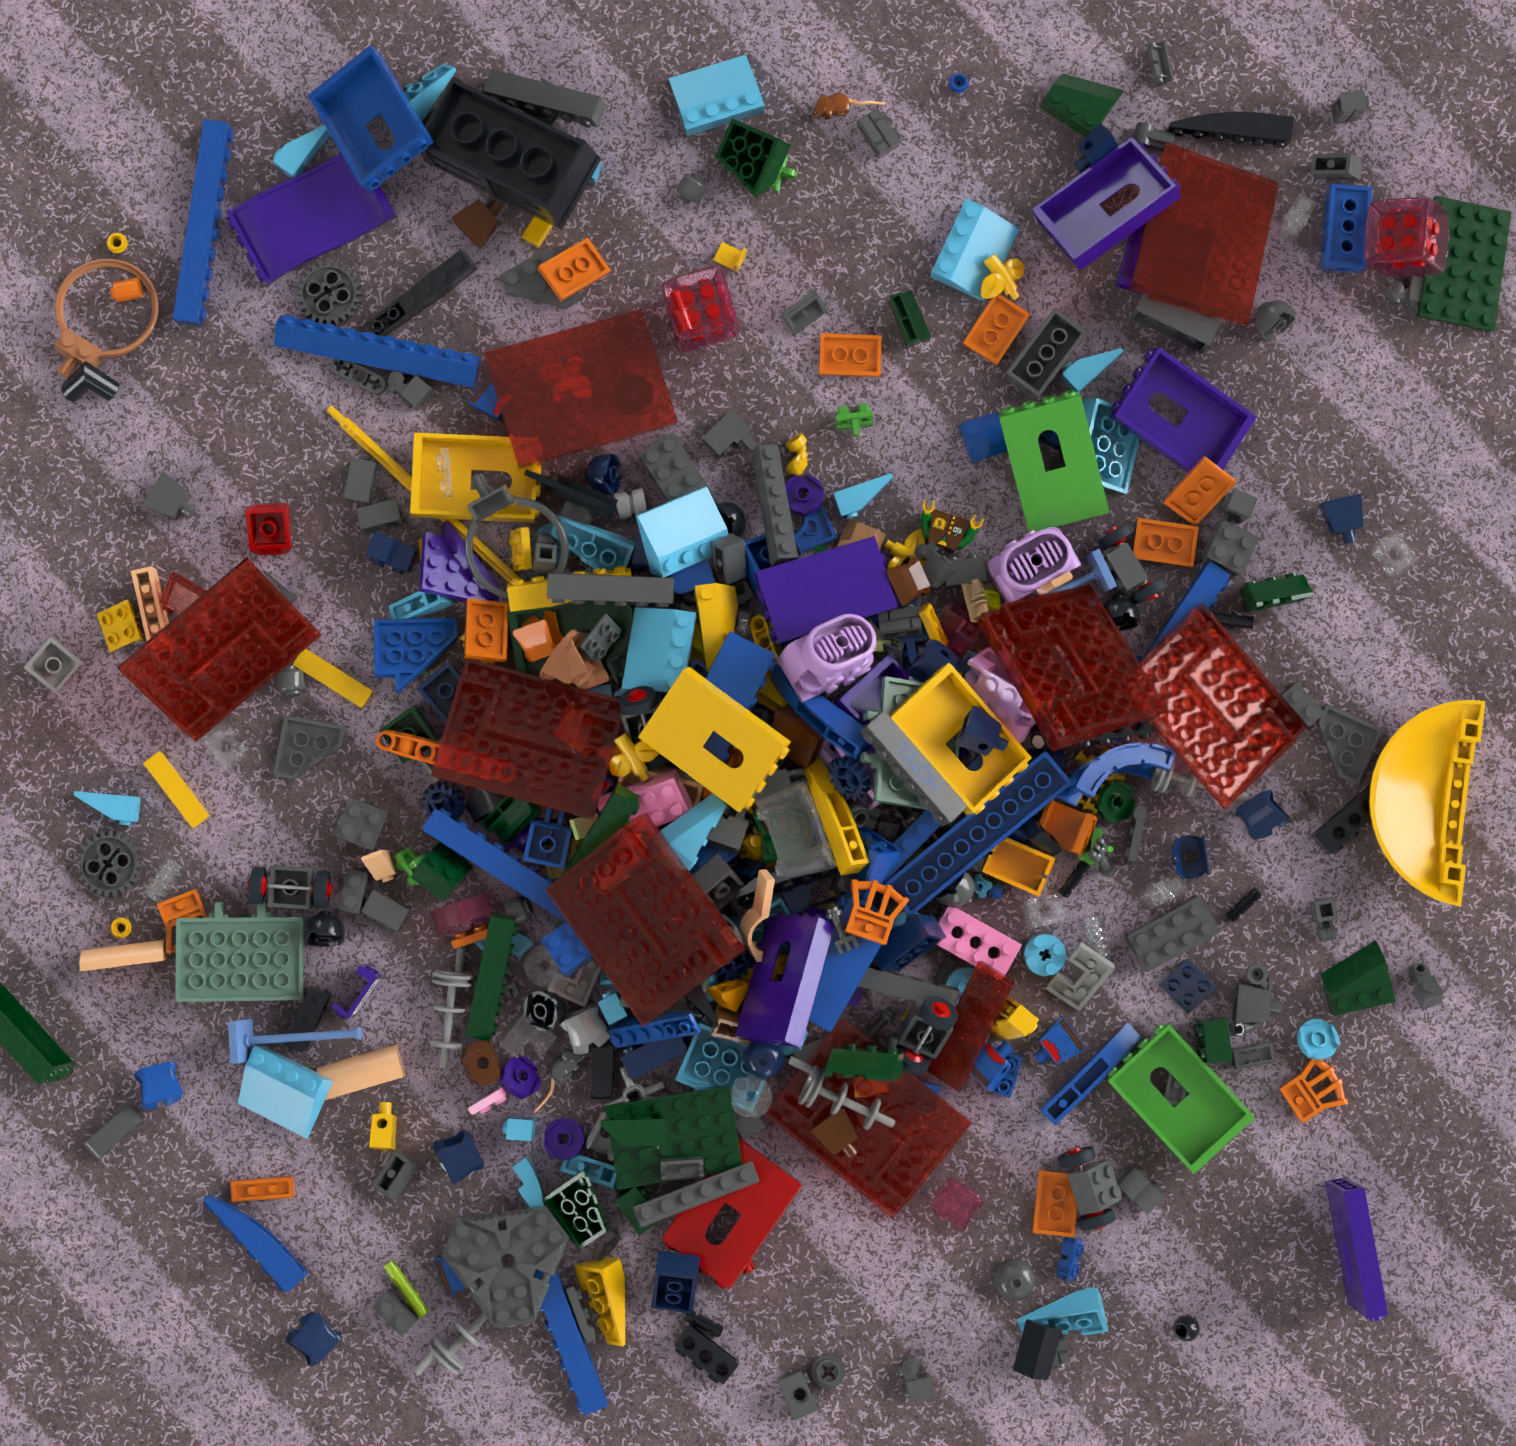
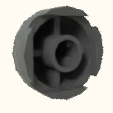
M1266 301L1258 307L1259 311L1255 317V327L1264 340L1274 339L1271 336L1279 330L1283 333L1295 321L1293 315H1297V313L1284 301Z
M965 871L937 894L935 898L945 907L959 908L967 906L973 899L972 896L975 890L974 880Z
M1009 1258L1002 1261L996 1267L993 1279L994 1286L1003 1298L1011 1301H1020L1028 1297L1033 1291L1035 1275L1032 1268L1025 1261Z

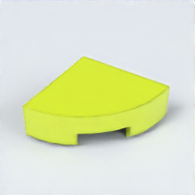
M983 589L984 592L981 594L986 595L983 599L987 600L988 609L994 613L1001 612L999 592Z

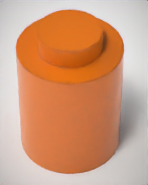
M138 277L113 282V287H110L111 296L118 303L143 297Z

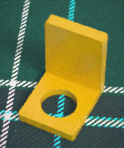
M722 242L713 261L738 273L747 255V249L743 248L740 251Z

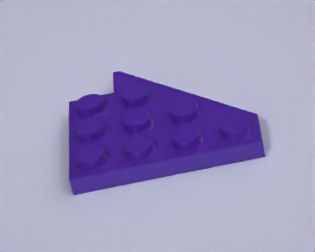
M449 521L443 523L442 536L428 532L423 534L420 592L465 602L468 598L499 602V596L486 590L471 573L465 555V541ZM472 552L475 565L482 577L492 586L500 589L494 578Z

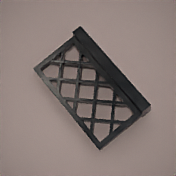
M528 469L524 473L525 476L546 484L545 491L611 519L618 502L617 499L553 471L549 478Z

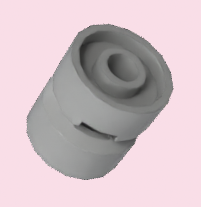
M643 488L631 490L630 495L626 492L615 494V499L618 500L617 509L620 520L631 517L632 513L638 515L648 511Z

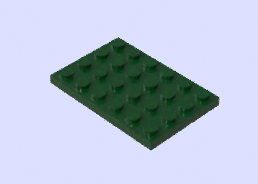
M1435 196L1433 197L1431 219L1434 222H1438L1439 234L1434 237L1432 236L1430 241L1437 243L1438 252L1437 255L1430 256L1429 259L1424 260L1427 263L1423 267L1422 277L1424 280L1421 301L1418 302L1416 317L1494 332L1511 212Z
M729 1084L605 1105L607 1118L613 1117V1115L619 1112L662 1111L666 1120V1145H661V1149H648V1146H622L610 1135L618 1190L673 1181L661 1180V1158L702 1156L704 1160V1175L725 1172L742 1165Z

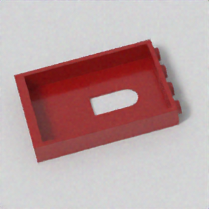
M738 1137L742 1165L752 1161L759 1182L679 1213L661 1238L665 1241L664 1245L673 1252L677 1250L681 1254L700 1256L698 1271L706 1277L708 1275L712 1276L715 1279L714 1283L722 1289L733 1287L804 1186L740 1137ZM723 1172L707 1174L703 1180ZM726 1202L742 1214V1216L721 1244H710L705 1236L706 1230Z

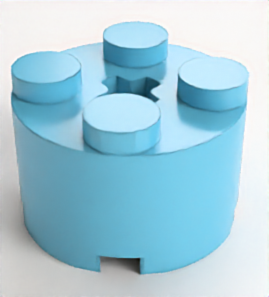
M1049 934L1034 935L1023 946L1022 958L1024 964L1035 974L1041 976L1054 975L1065 963V946L1055 936ZM1046 949V953L1049 954L1048 958H1044L1043 960H1041L1042 956L1039 955L1040 951L1044 952Z

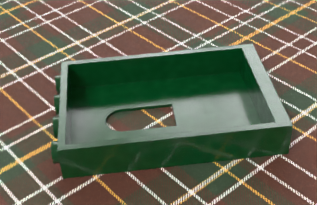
M585 600V604L569 602L552 607L507 612L521 694L575 685L573 683H563L558 679L543 680L540 677V671L550 656L533 662L527 661L525 652L514 637L513 631L523 627L522 624L528 618L537 615L539 620H542L544 618V611L555 612L560 633L565 637L571 630H576L577 632L592 630L606 613L622 630L618 639L612 643L605 656L600 659L610 678L614 679L606 665V661L627 650L629 647L634 608L637 607L635 602H627L625 606L614 605V601H606V605L593 604L594 601ZM627 654L610 663L618 678L624 677Z
M0 982V1044L38 1085L44 1083L48 1085L51 1082L54 1083L57 1080L66 1079L74 1072L72 1068L76 1063Z

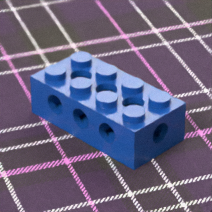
M1332 183L1326 189L1320 270L1361 273L1366 268L1372 187ZM1345 206H1348L1351 211H1347ZM1343 226L1348 227L1349 231H1346ZM1341 246H1345L1348 252L1344 251Z

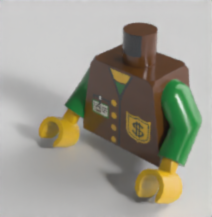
M926 499L923 500V511L920 520L922 534L927 539V543L932 541L938 546L939 550L937 552L941 556L945 555L946 551L954 553L956 549L962 550L973 540L978 528L984 522V518L980 523L975 522L974 518L977 514H974L971 521L936 510L934 500L931 506H926Z

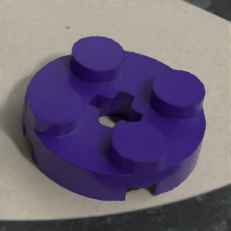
M797 475L786 482L788 504L792 513L806 517L820 508L823 503L824 492L817 478L811 475L799 477ZM807 491L808 497L801 499L799 492L804 493Z
M519 1056L518 1058L513 1057L503 1064L499 1082L513 1096L525 1099L538 1090L541 1079L536 1073L538 1070L536 1065L530 1059ZM518 1074H521V1075H522V1079H523L524 1081H521V1080L518 1078Z
M556 1119L547 1126L544 1133V1147L548 1154L556 1159L564 1161L573 1159L582 1152L586 1144V1136L582 1126L572 1119ZM562 1134L565 1136L569 1135V1142L567 1144L560 1143L562 1140L560 1136Z

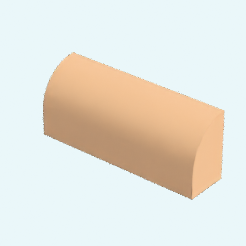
M166 939L82 950L79 961L80 972L170 960V955H166Z
M397 1044L317 1067V1073L333 1080L325 1100L406 1076Z

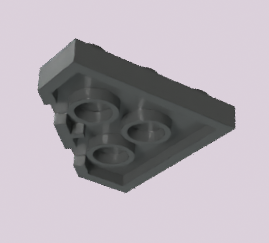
M552 245L499 275L508 293L513 296L550 304L562 309H566L583 299L581 294L577 292L561 302L537 269L539 265L557 255Z
M1325 704L1323 708L1325 714L1318 719L1317 724L1337 777L1357 786L1383 729L1334 706Z
M285 715L273 776L295 780L343 747L347 727Z

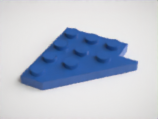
M457 618L374 620V677L395 678L396 693H400L457 641Z

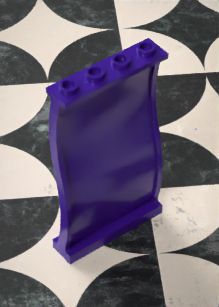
M342 153L298 176L259 193L236 208L226 211L229 216L226 219L232 230L236 229L239 234L236 236L237 241L241 247L245 246L248 251L245 254L251 265L255 264L258 269L255 272L261 283L265 282L267 286L272 285V282L297 267L337 249L372 231L386 221H391L397 217L381 187L379 186L371 192L362 187Z

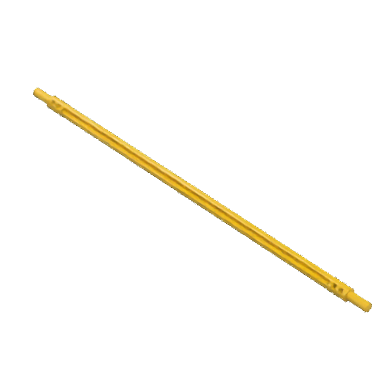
M331 405L326 411L340 424V427L411 492L412 477L349 418H345ZM440 519L443 523L449 521L465 541L468 529L459 520ZM474 535L472 550L507 583H511V580L521 579Z

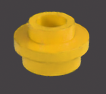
M113 233L107 239V247L113 253H122L128 246L127 238L121 233ZM117 240L121 241V245L119 247H115L114 243Z
M117 918L111 924V932L117 938H125L132 931L131 922L126 918ZM120 924H123L125 926V930L123 932L119 931L118 926Z

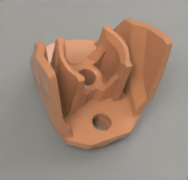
M571 630L552 651L540 671V677L543 680L558 679L566 684L573 683L585 690L597 687L611 679L600 660L596 663L591 657L583 653L584 650L580 645L587 636L576 630Z

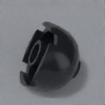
M732 502L717 503L716 506L728 529V533L738 537L743 535L746 528V518L743 510Z
M1123 595L1112 596L1111 599L1102 604L1099 611V626L1106 631H1110V627H1120L1119 631L1130 630L1138 626L1137 622H1141L1139 608L1134 601Z
M320 911L305 923L303 942L305 943L308 940V945L316 947H331L328 944L330 942H337V946L341 945L345 940L344 925L339 918L331 915V912Z
M540 989L526 997L524 1015L531 1021L529 1024L534 1029L545 1032L557 1027L564 1019L566 1005L564 999L557 993L550 992L547 989Z

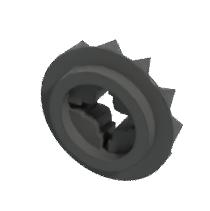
M824 1354L817 1358L812 1365V1376L819 1386L834 1388L843 1381L845 1367L841 1359L835 1355ZM823 1365L828 1368L835 1365L832 1369L834 1377L829 1374L823 1376L825 1372Z

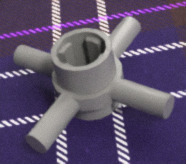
M625 1066L621 1067L619 1070L626 1084L622 1097L604 1105L634 1101V1099H629V1095L634 1090L639 1092V1100L646 1099L647 1095L664 1089V1083L659 1081L644 1088L640 1084L633 1082Z

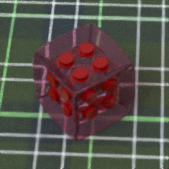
M1416 197L1385 199L1370 203L1366 217L1364 255L1366 264L1371 269L1381 275L1391 277L1429 276L1440 274L1444 271L1448 253L1449 218L1447 211L1440 204L1432 199Z
M720 266L708 267L683 274L661 284V293L665 299L666 311L680 352L694 351L718 344L740 333V325L737 322L733 299ZM675 290L681 291L685 306L689 308L688 314L694 327L692 330L681 333L676 315H673L674 309L669 297V293Z

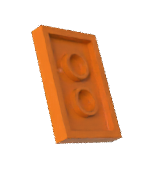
M589 238L561 252L537 268L561 302L611 272V269Z
M1000 294L991 299L964 340L963 345L997 366L1029 318L1030 313Z
M821 333L819 375L880 377L882 335Z
M1203 456L1164 499V504L1196 526L1236 484V479Z
M1137 518L1132 551L1137 560L1193 568L1199 527Z
M467 599L464 658L496 662L506 661L508 603Z
M1038 1170L1033 1233L1065 1237L1075 1236L1077 1204L1067 1175L1069 1173Z

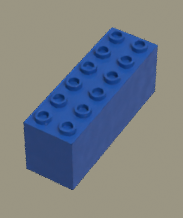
M729 631L705 679L747 710L748 708L753 709L758 699L755 694L758 689H763L767 678L764 676L767 670L772 671L777 660L774 659V653ZM713 731L703 748L725 763L729 756V753L726 751L730 745H734Z
M849 893L846 896L842 895L837 902L838 908H841L843 912L839 916L844 928H846L853 907L852 895ZM859 900L860 907L864 908L865 902ZM871 906L870 910L878 913V910ZM835 926L809 1017L811 1022L829 1032L832 1031L881 947V944L855 936L859 947L855 949L852 941L848 943L851 951L847 952L843 944L841 947L844 954L839 955L834 943L835 940L840 939Z

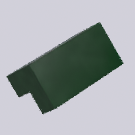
M911 290L903 294L899 292L889 296L888 304L906 348L930 340L931 335L913 291Z
M511 790L482 821V824L487 832H496L502 843H511L541 810L530 790Z

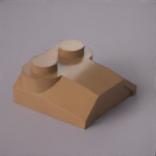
M847 520L837 547L875 536L880 550L886 534L860 522Z

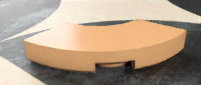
M1068 571L1038 588L1039 596L1072 580L1071 572Z

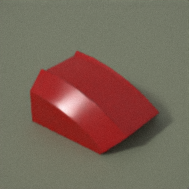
M281 502L247 506L245 516L250 552L258 555L286 554L290 551L291 525L289 504Z

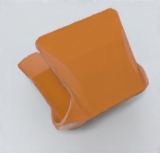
M549 610L544 611V618L542 620H539L537 615H533L522 624L523 627L513 631L514 637L524 650L525 658L529 662L550 656L555 647L564 638L558 627L556 613Z

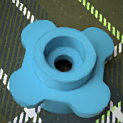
M982 874L975 875L974 892L978 894L979 898H985L987 896L986 893L992 888L993 884L988 878L983 877Z

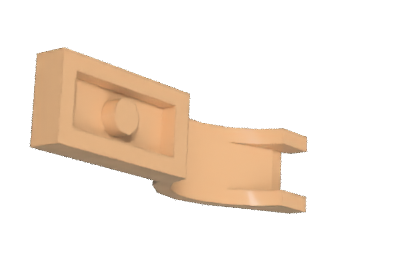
M767 869L758 871L753 907L746 912L740 923V931L745 939V945L756 962H762L763 951L757 949V943L751 940L752 933L762 920L769 917L775 879Z

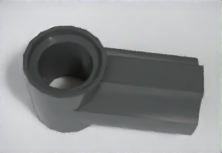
M1138 122L1133 138L1137 142L1141 141L1145 148L1152 147L1170 152L1175 134L1155 129L1149 123Z

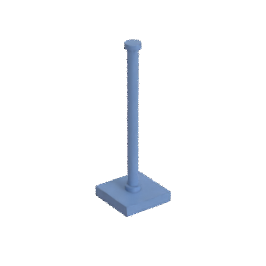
M1100 549L1091 552L1085 557L1091 571L1090 573L995 617L990 616L987 619L990 628L993 629L1001 622L1092 580L1096 581L1102 595L1117 587Z
M253 1018L228 1022L231 1064L247 1062L254 1044L343 1038L360 1040L362 1038L361 1027H355L351 1030L254 1036Z

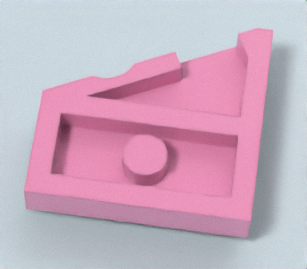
M501 1087L468 1109L472 1115L478 1111L483 1114L492 1108L490 1104L495 1103L497 1106L507 1099L505 1095L509 1092L505 1087Z

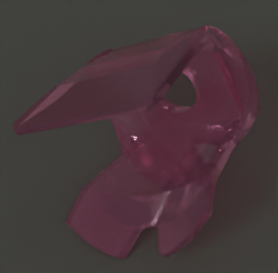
M948 1177L947 1186L930 1202L936 1215L942 1221L947 1218L952 1220V1228L958 1231H965L974 1211L984 1205L978 1193L954 1177Z

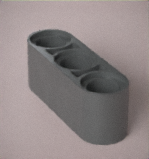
M128 1105L83 1145L96 1160H99L140 1125L143 1119L131 1105Z

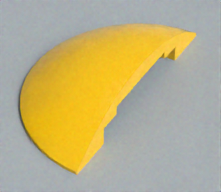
M1477 700L1453 701L1431 707L1417 714L1401 726L1389 739L1376 762L1369 794L1372 827L1377 842L1391 866L1405 881L1421 893L1443 903L1461 907L1466 870V865L1461 864L1463 853L1461 841L1470 766L1474 761L1475 744L1481 742L1486 702Z

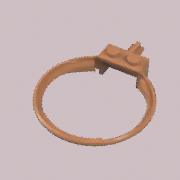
M98 259L77 267L64 279L55 299V317L61 331V336L54 345L58 353L65 356L66 359L57 373L68 379L76 365L81 366L85 361L98 368L103 359H114L127 355L147 339L158 318L159 301L156 290L145 273L134 265L121 260ZM113 267L126 270L141 280L149 292L152 313L147 328L137 340L125 347L101 352V348L68 330L64 318V300L70 286L81 275L97 268Z

